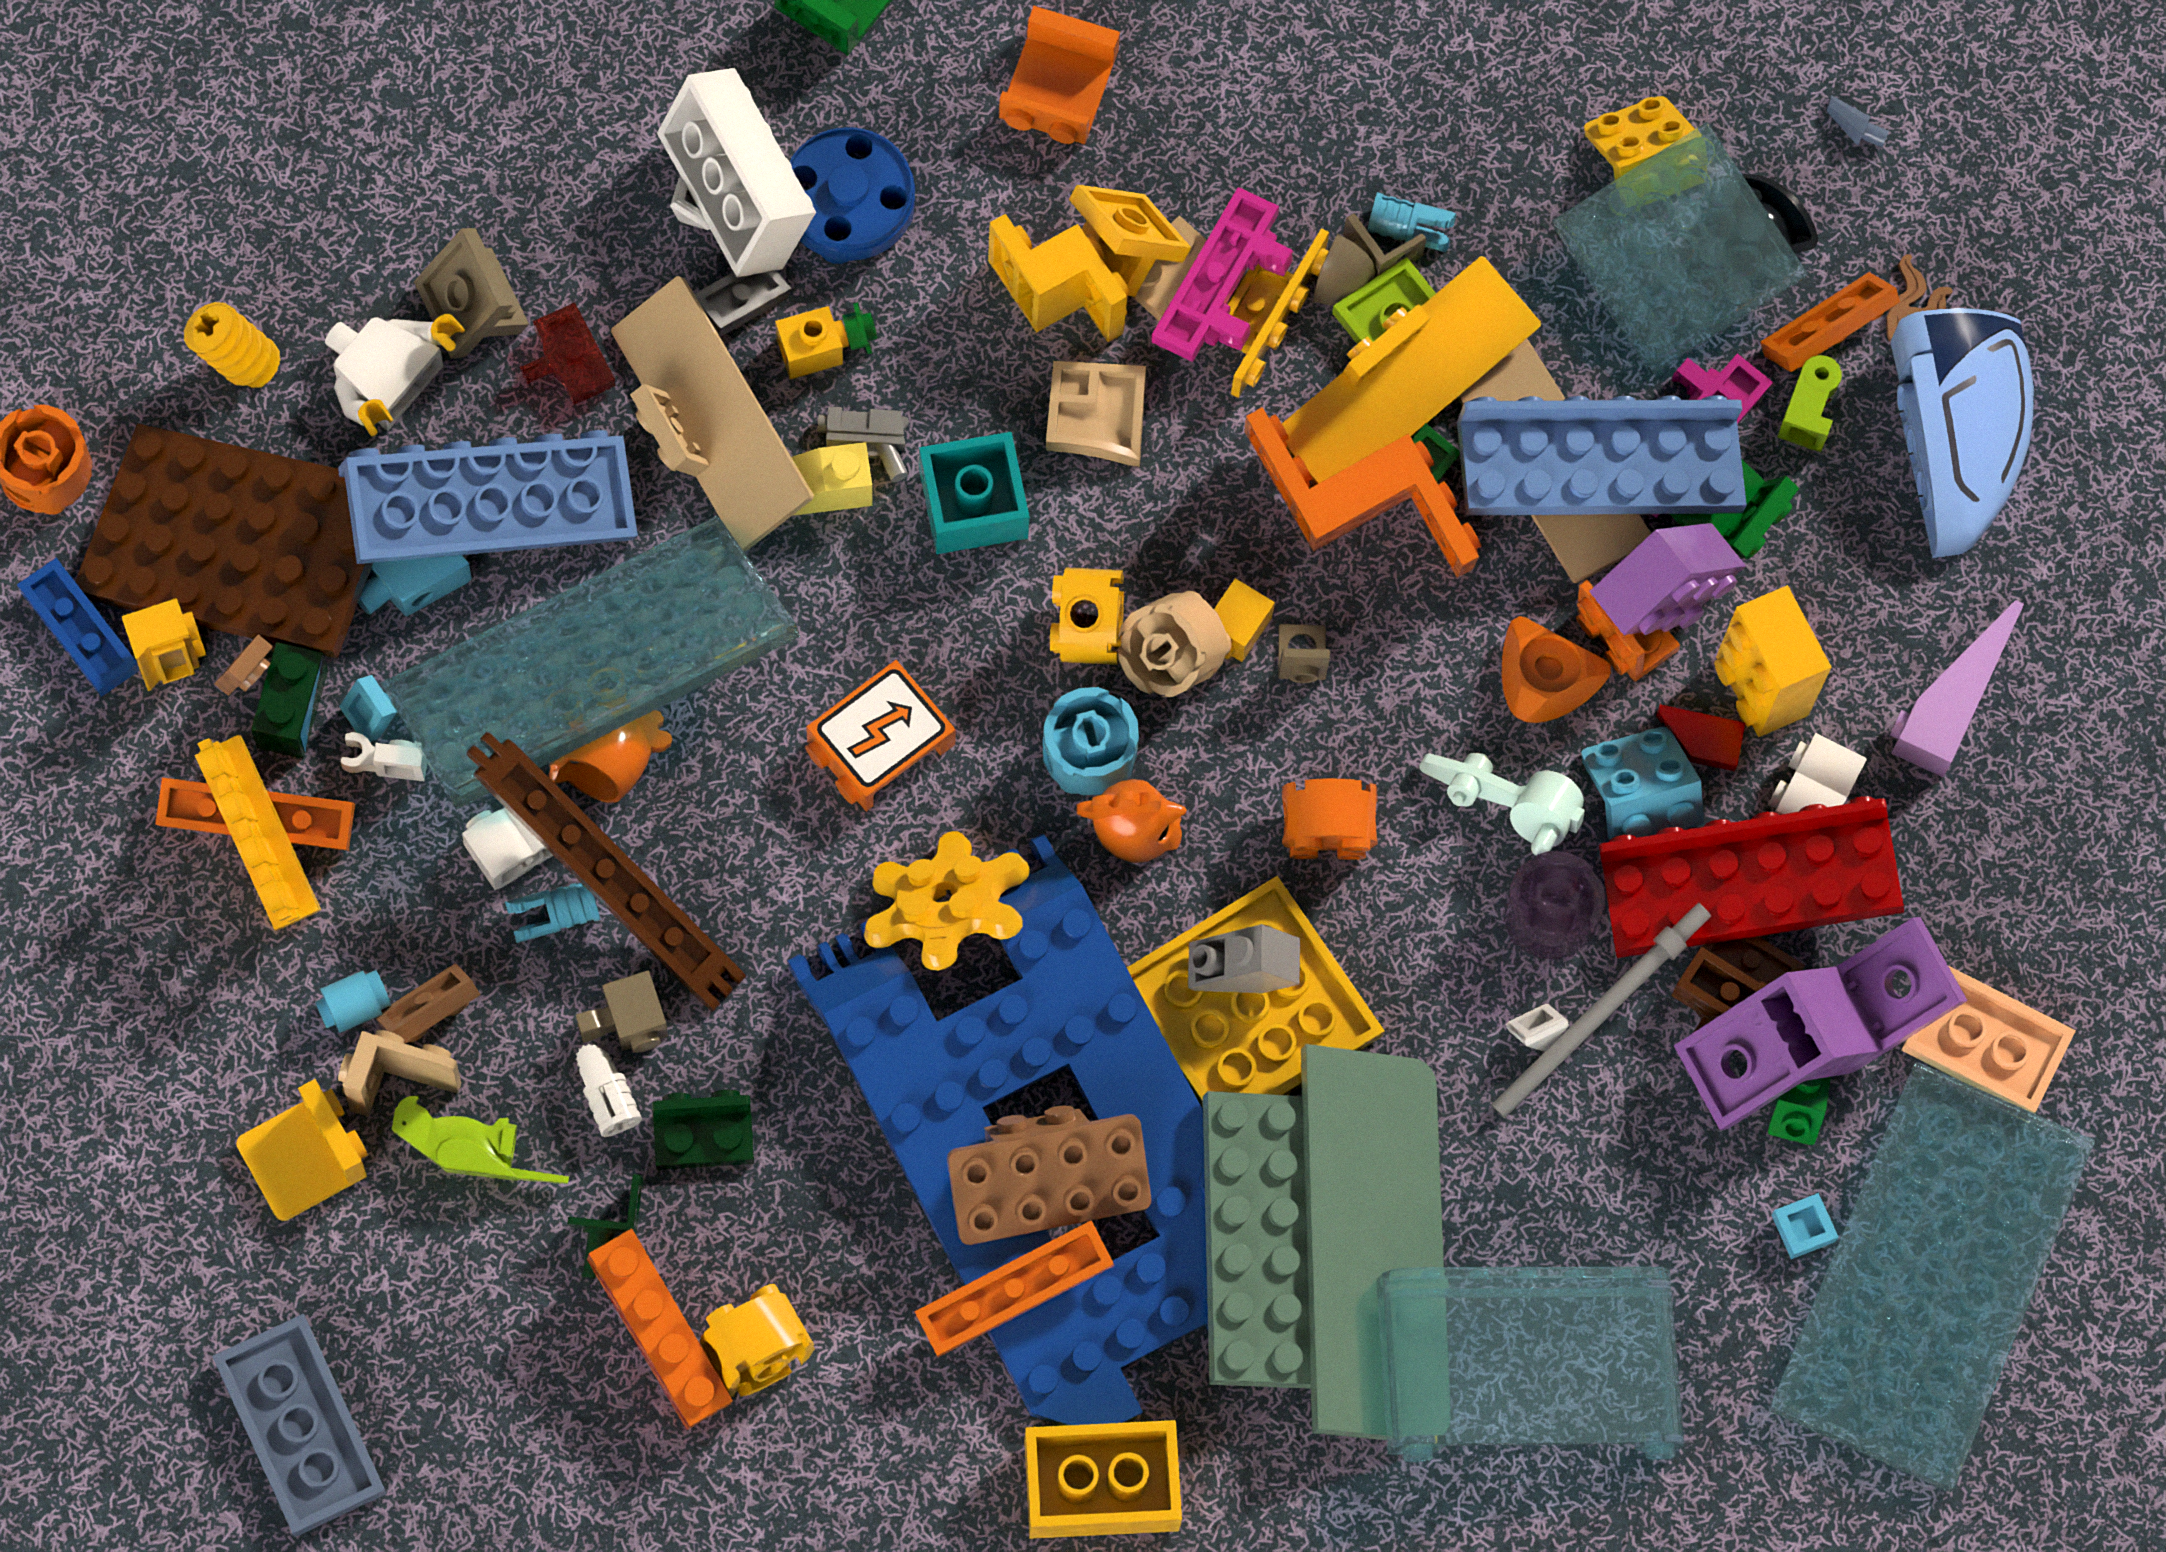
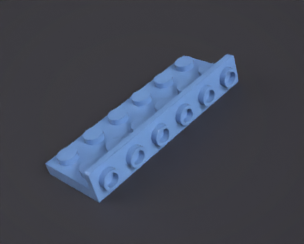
M1713 395L1701 400H1681L1677 396H1663L1656 400H1635L1631 396H1618L1610 400H1589L1587 397L1573 396L1563 401H1543L1540 397L1529 396L1517 401H1497L1493 397H1478L1464 403L1457 420L1465 515L1743 513L1747 504L1737 419L1742 411L1741 400H1727L1724 396Z
M595 430L580 434V439L563 440L562 434H546L534 438V443L517 444V438L505 437L489 441V446L471 447V442L456 441L444 444L443 450L425 451L424 445L403 446L397 448V453L379 455L378 449L375 448L350 452V457H346L338 467L339 477H345L357 564L634 540L638 533L623 435L608 437V431Z

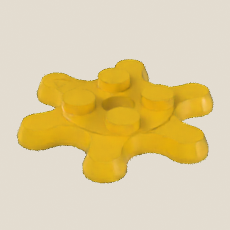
M958 831L947 832L940 837L937 854L931 861L928 859L916 860L908 867L891 861L884 862L874 870L872 885L878 894L891 897L895 902L889 909L868 919L864 931L866 943L874 948H885L901 939H918L923 943L921 953L923 965L930 970L939 971L950 967L956 961L958 944L962 939L971 934L985 933L996 939L1011 938L1020 932L1023 927V920L1013 907L1000 903L998 900L1005 890L1019 885L1027 879L1030 873L1028 863L1019 854L1014 852H1008L993 860L982 862L980 858L971 856V842ZM946 890L951 891L952 896L949 901L936 902L940 897L947 894Z

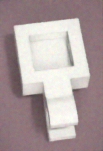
M356 732L345 734L346 746L362 749V753L357 758H341L342 769L350 773L372 771L376 772L377 776L425 781L427 760L424 748H418L415 743L406 740H391L389 744L376 743L374 747L363 734Z

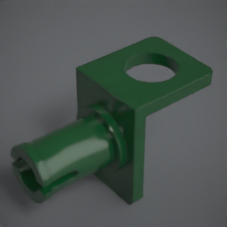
M633 1174L627 1223L568 1217L567 1224L570 1227L583 1228V1232L588 1233L584 1268L581 1277L596 1279V1274L587 1261L590 1252L630 1229H633L635 1234H637L643 1177L641 1175Z

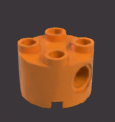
M33 405L34 409H28L23 412L20 408L9 413L0 422V485L6 497L18 507L35 513L58 514L67 506L73 504L85 492L92 476L91 456L77 422L66 412L49 405Z
M1329 778L1305 780L1304 790L1296 791L1295 782L1282 786L1284 809V836L1282 844L1284 847L1290 848V858L1316 859L1318 858L1319 850H1337L1338 859L1361 860L1366 858V851L1378 845L1375 818L1377 804L1376 784L1370 783L1366 785L1365 790H1362L1361 780Z

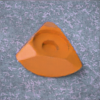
M1518 616L1511 620L1506 633L1502 654V685L1507 705L1516 718L1524 722L1541 723L1562 717L1589 700L1609 678L1611 664L1604 658L1526 617Z

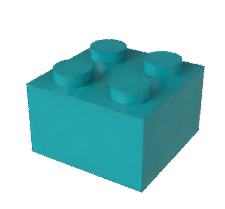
M1012 432L919 447V473L936 554L1028 539L1030 516Z

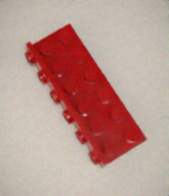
M1862 796L1851 799L1847 804L1831 807L1823 804H1812L1801 808L1799 812L1781 815L1776 812H1762L1754 815L1750 820L1738 822L1719 819L1706 823L1704 827L1688 830L1680 827H1669L1658 831L1656 835L1638 838L1634 835H1619L1611 838L1609 842L1599 844L1617 958L1646 954L1655 945L1653 939L1666 926L1672 928L1697 903H1700L1711 914V917L1685 942L1687 947L1904 913L1887 804L1884 798L1874 799L1873 797Z

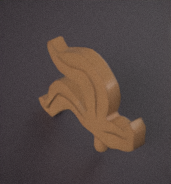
M1909 254L1903 256L1898 264L1899 271L1906 284V292L1899 295L1900 303L1887 310L1889 313L1885 319L1886 334L1890 342L1902 318L1915 312L1946 309L1945 297L1951 296L1953 292L1950 287L1937 288L1933 290L1926 307H1910V305L1923 297L1927 287L1921 272L1912 266V255Z

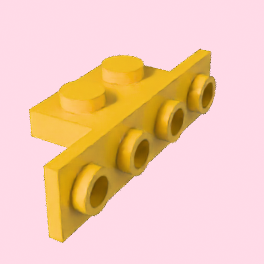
M1320 229L1294 274L1287 271L1283 277L1263 269L1258 264L1254 271L1250 269L1247 271L1229 301V314L1250 324V336L1241 350L1246 356L1233 376L1231 395L1239 398L1247 384L1252 387L1257 384L1266 366V362L1262 361L1269 347L1276 350L1281 344L1288 329V325L1284 324L1290 311L1298 313L1304 305L1310 291L1305 286L1312 274L1318 277L1329 253L1326 250L1329 237L1328 231Z

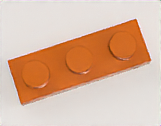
M1868 272L1760 341L1764 356L1789 372L1803 367L1805 362L1811 357L1818 356L1831 346L1841 343L1847 336L1870 321L1880 318L1884 312L1900 303L1896 287Z

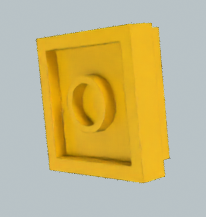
M1077 184L1069 198V201L1086 219L1082 231L1086 237L1092 235L1098 241L1104 253L1103 262L1111 273L1116 271L1121 275L1128 287L1129 296H1136L1156 259L1183 263L1191 250V246L1145 194Z

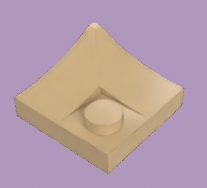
M1053 361L1046 451L1093 456L1128 466L1140 467L1146 366Z

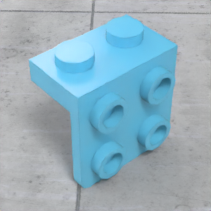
M1667 727L1648 729L1641 733L1612 741H1605L1582 750V763L1605 801L1609 840L1619 835H1634L1638 838L1656 835L1658 831L1664 828L1680 827L1685 830L1704 824L1701 780L1675 736Z

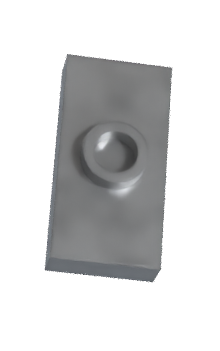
M776 270L736 277L735 273L732 272L694 295L719 337L784 301L789 297L791 287Z

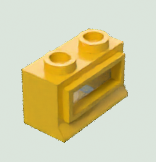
M177 598L121 616L148 691H151L160 680H162L163 684L185 678L194 675V669L200 667L198 658L206 656V652L192 611L182 614Z

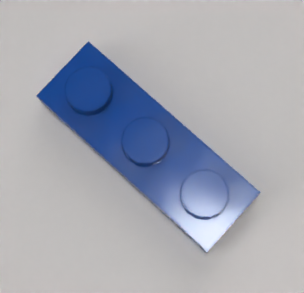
M57 558L17 584L21 594L101 697L140 671L137 661Z

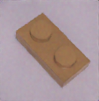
M258 634L242 650L214 685L228 696L237 687L246 692L271 664L264 657L273 646Z
M455 963L391 1004V1006L381 1011L382 1015L375 1019L382 1030L401 1036L405 1040L404 1044L411 1043L422 1038L430 1027L447 1016H454L462 1012L470 1001L480 996V993L470 977Z

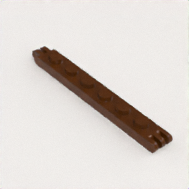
M486 732L480 738V741L492 753L489 758L474 745L466 752L467 756L479 767L473 773L476 779L702 1004L714 1012L720 1003L708 989L712 986L723 997L727 998L733 989L721 975L725 972L731 980L740 984L746 978L744 972L514 742L506 739L501 744L491 733Z

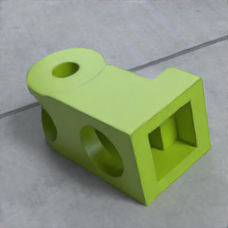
M1818 355L1811 357L1805 362L1777 435L1778 438L1821 453L1833 420L1821 415L1824 406L1834 398L1842 378L1841 368L1834 359Z

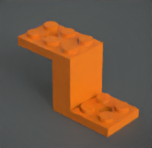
M1262 407L1246 416L1244 432L1313 552L1411 498L1456 577L1458 578L1474 569L1479 558L1477 549L1481 547V543L1468 522L1461 525L1457 519L1454 510L1458 506L1457 501L1444 481L1437 484L1430 468L1434 466L1433 459L1421 440L1414 444L1408 433L1309 489L1311 487L1309 481L1312 480L1311 474L1299 455L1294 458L1290 456L1286 449V440L1289 437L1277 415L1274 414L1268 417Z

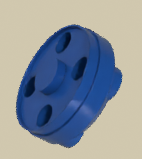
M844 127L831 129L807 140L792 156L790 164L799 183L809 182L814 185L811 189L804 191L810 197L816 214L801 237L800 242L808 249L821 255L826 261L833 264H842L848 261L876 256L892 247L903 236L908 226H910L915 208L914 178L903 154L885 137L861 128ZM855 151H863L869 156L864 159H854L849 155ZM889 201H897L904 206L896 210H890L883 205ZM834 232H842L848 235L846 239L841 241L831 240L827 236Z

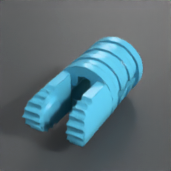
M1377 192L1367 231L1371 234L1377 233L1380 236H1389L1392 239H1400L1405 242L1423 233L1426 237V248L1446 252L1449 247L1450 238L1439 231L1436 232L1432 229L1417 226V222L1445 229L1453 227L1457 215L1452 211L1417 202L1411 203L1405 199L1400 200L1396 199V197L1384 196V194Z
M573 883L564 888H556L553 891L548 889L505 901L508 913L518 914L546 904L549 914V921L528 924L514 931L516 943L556 933L565 927L570 928L576 924H585L590 920H594V922L601 920L594 895L582 883Z

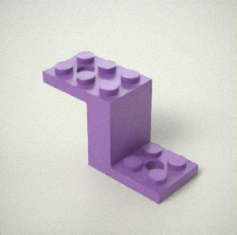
M1913 917L1836 967L1783 974L1675 1044L1674 1047L1719 1130L1731 1128L1803 1081L1856 1072L1968 1000L1921 917ZM1899 970L1906 972L1911 980L1910 992L1905 997L1899 996L1892 984L1893 977ZM1735 1050L1741 1051L1747 1059V1070L1741 1077L1734 1074L1730 1068V1056Z

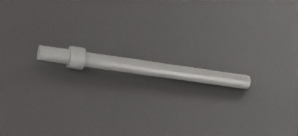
M1697 903L1672 928L1666 926L1653 939L1655 945L1512 1083L1491 1106L1505 1119L1668 958L1674 960L1687 948L1685 942L1711 917V914L1700 903Z

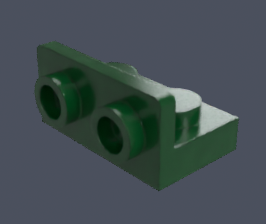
M731 1089L712 1092L711 1097L691 1098V1095L688 1093H670L662 1096V1100L652 1102L656 1170L754 1164L751 1101L749 1095H740L739 1091Z

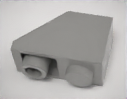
M1260 924L1189 942L1188 989L1194 991L1266 993L1299 985V937Z

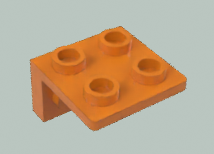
M1585 580L1579 585L1577 611L1580 614L1576 616V620L1589 638L1594 639L1598 636L1608 648L1605 656L1619 675L1627 672L1633 681L1636 682L1680 650V644L1669 631L1663 632L1662 629L1655 630L1648 635H1644L1643 632L1623 635L1589 592L1593 588L1592 584Z

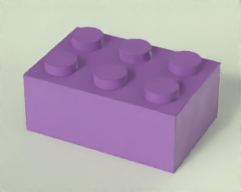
M1712 523L1656 529L1589 592L1623 635L1642 632L1644 635H1648L1655 630L1661 629L1663 632H1667L1679 626L1685 629L1702 617L1705 611L1701 607L1712 597L1718 599L1724 596L1737 584L1738 581L1735 576L1746 565Z

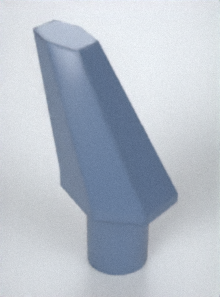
M1832 95L1830 96L1827 106L1828 114L1855 144L1859 145L1862 139L1883 147L1889 130L1869 123L1871 116Z

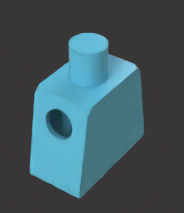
M462 555L375 562L369 573L370 579L366 581L358 604L368 615H371L384 603L391 600L404 616H409L472 580L469 563Z

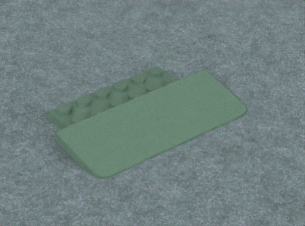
M1305 1044L1301 1048L1302 1096L1207 1091L1203 1095L1209 1385L1311 1389L1312 1433L1388 1441L1431 1442L1437 1440L1448 1429L1450 1413L1437 1083L1432 1069L1425 1062L1415 1058Z

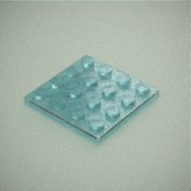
M1708 122L1558 216L1551 223L1652 376L1808 276L1807 271Z

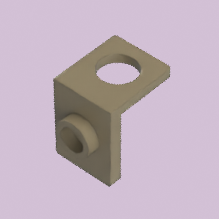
M1355 213L1346 217L1343 236L1365 251L1373 261L1376 271L1374 278L1406 257L1412 263L1423 256L1426 244V237L1423 233L1384 255ZM1406 253H1408L1405 257H1403L1402 259L1398 260V259L1401 258L1403 255H1405Z
M1280 624L1278 628V679H1290L1296 683H1311L1317 680H1325L1330 661V650L1326 649V627L1324 625ZM1305 635L1314 641L1316 649L1288 648V644L1295 636Z

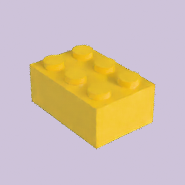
M1788 585L1736 607L1716 655L1717 660H1715V669L1719 679L1725 686L1731 685L1738 698L1736 708L1742 722H1745V726L1749 727L1752 725L1758 737L1809 716L1832 668Z
M1176 1420L1025 1428L1024 1447L1029 1539L1179 1531L1182 1522Z

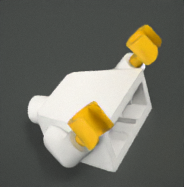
M450 314L441 315L434 322L398 319L385 321L374 317L359 333L344 323L338 322L329 331L325 344L340 354L333 365L336 375L334 389L344 415L348 419L365 426L370 436H375L378 433L374 426L376 423H379L384 429L389 431L442 369L441 351L436 345H442L445 350L453 351L456 344L450 337L457 332L464 333L465 329Z

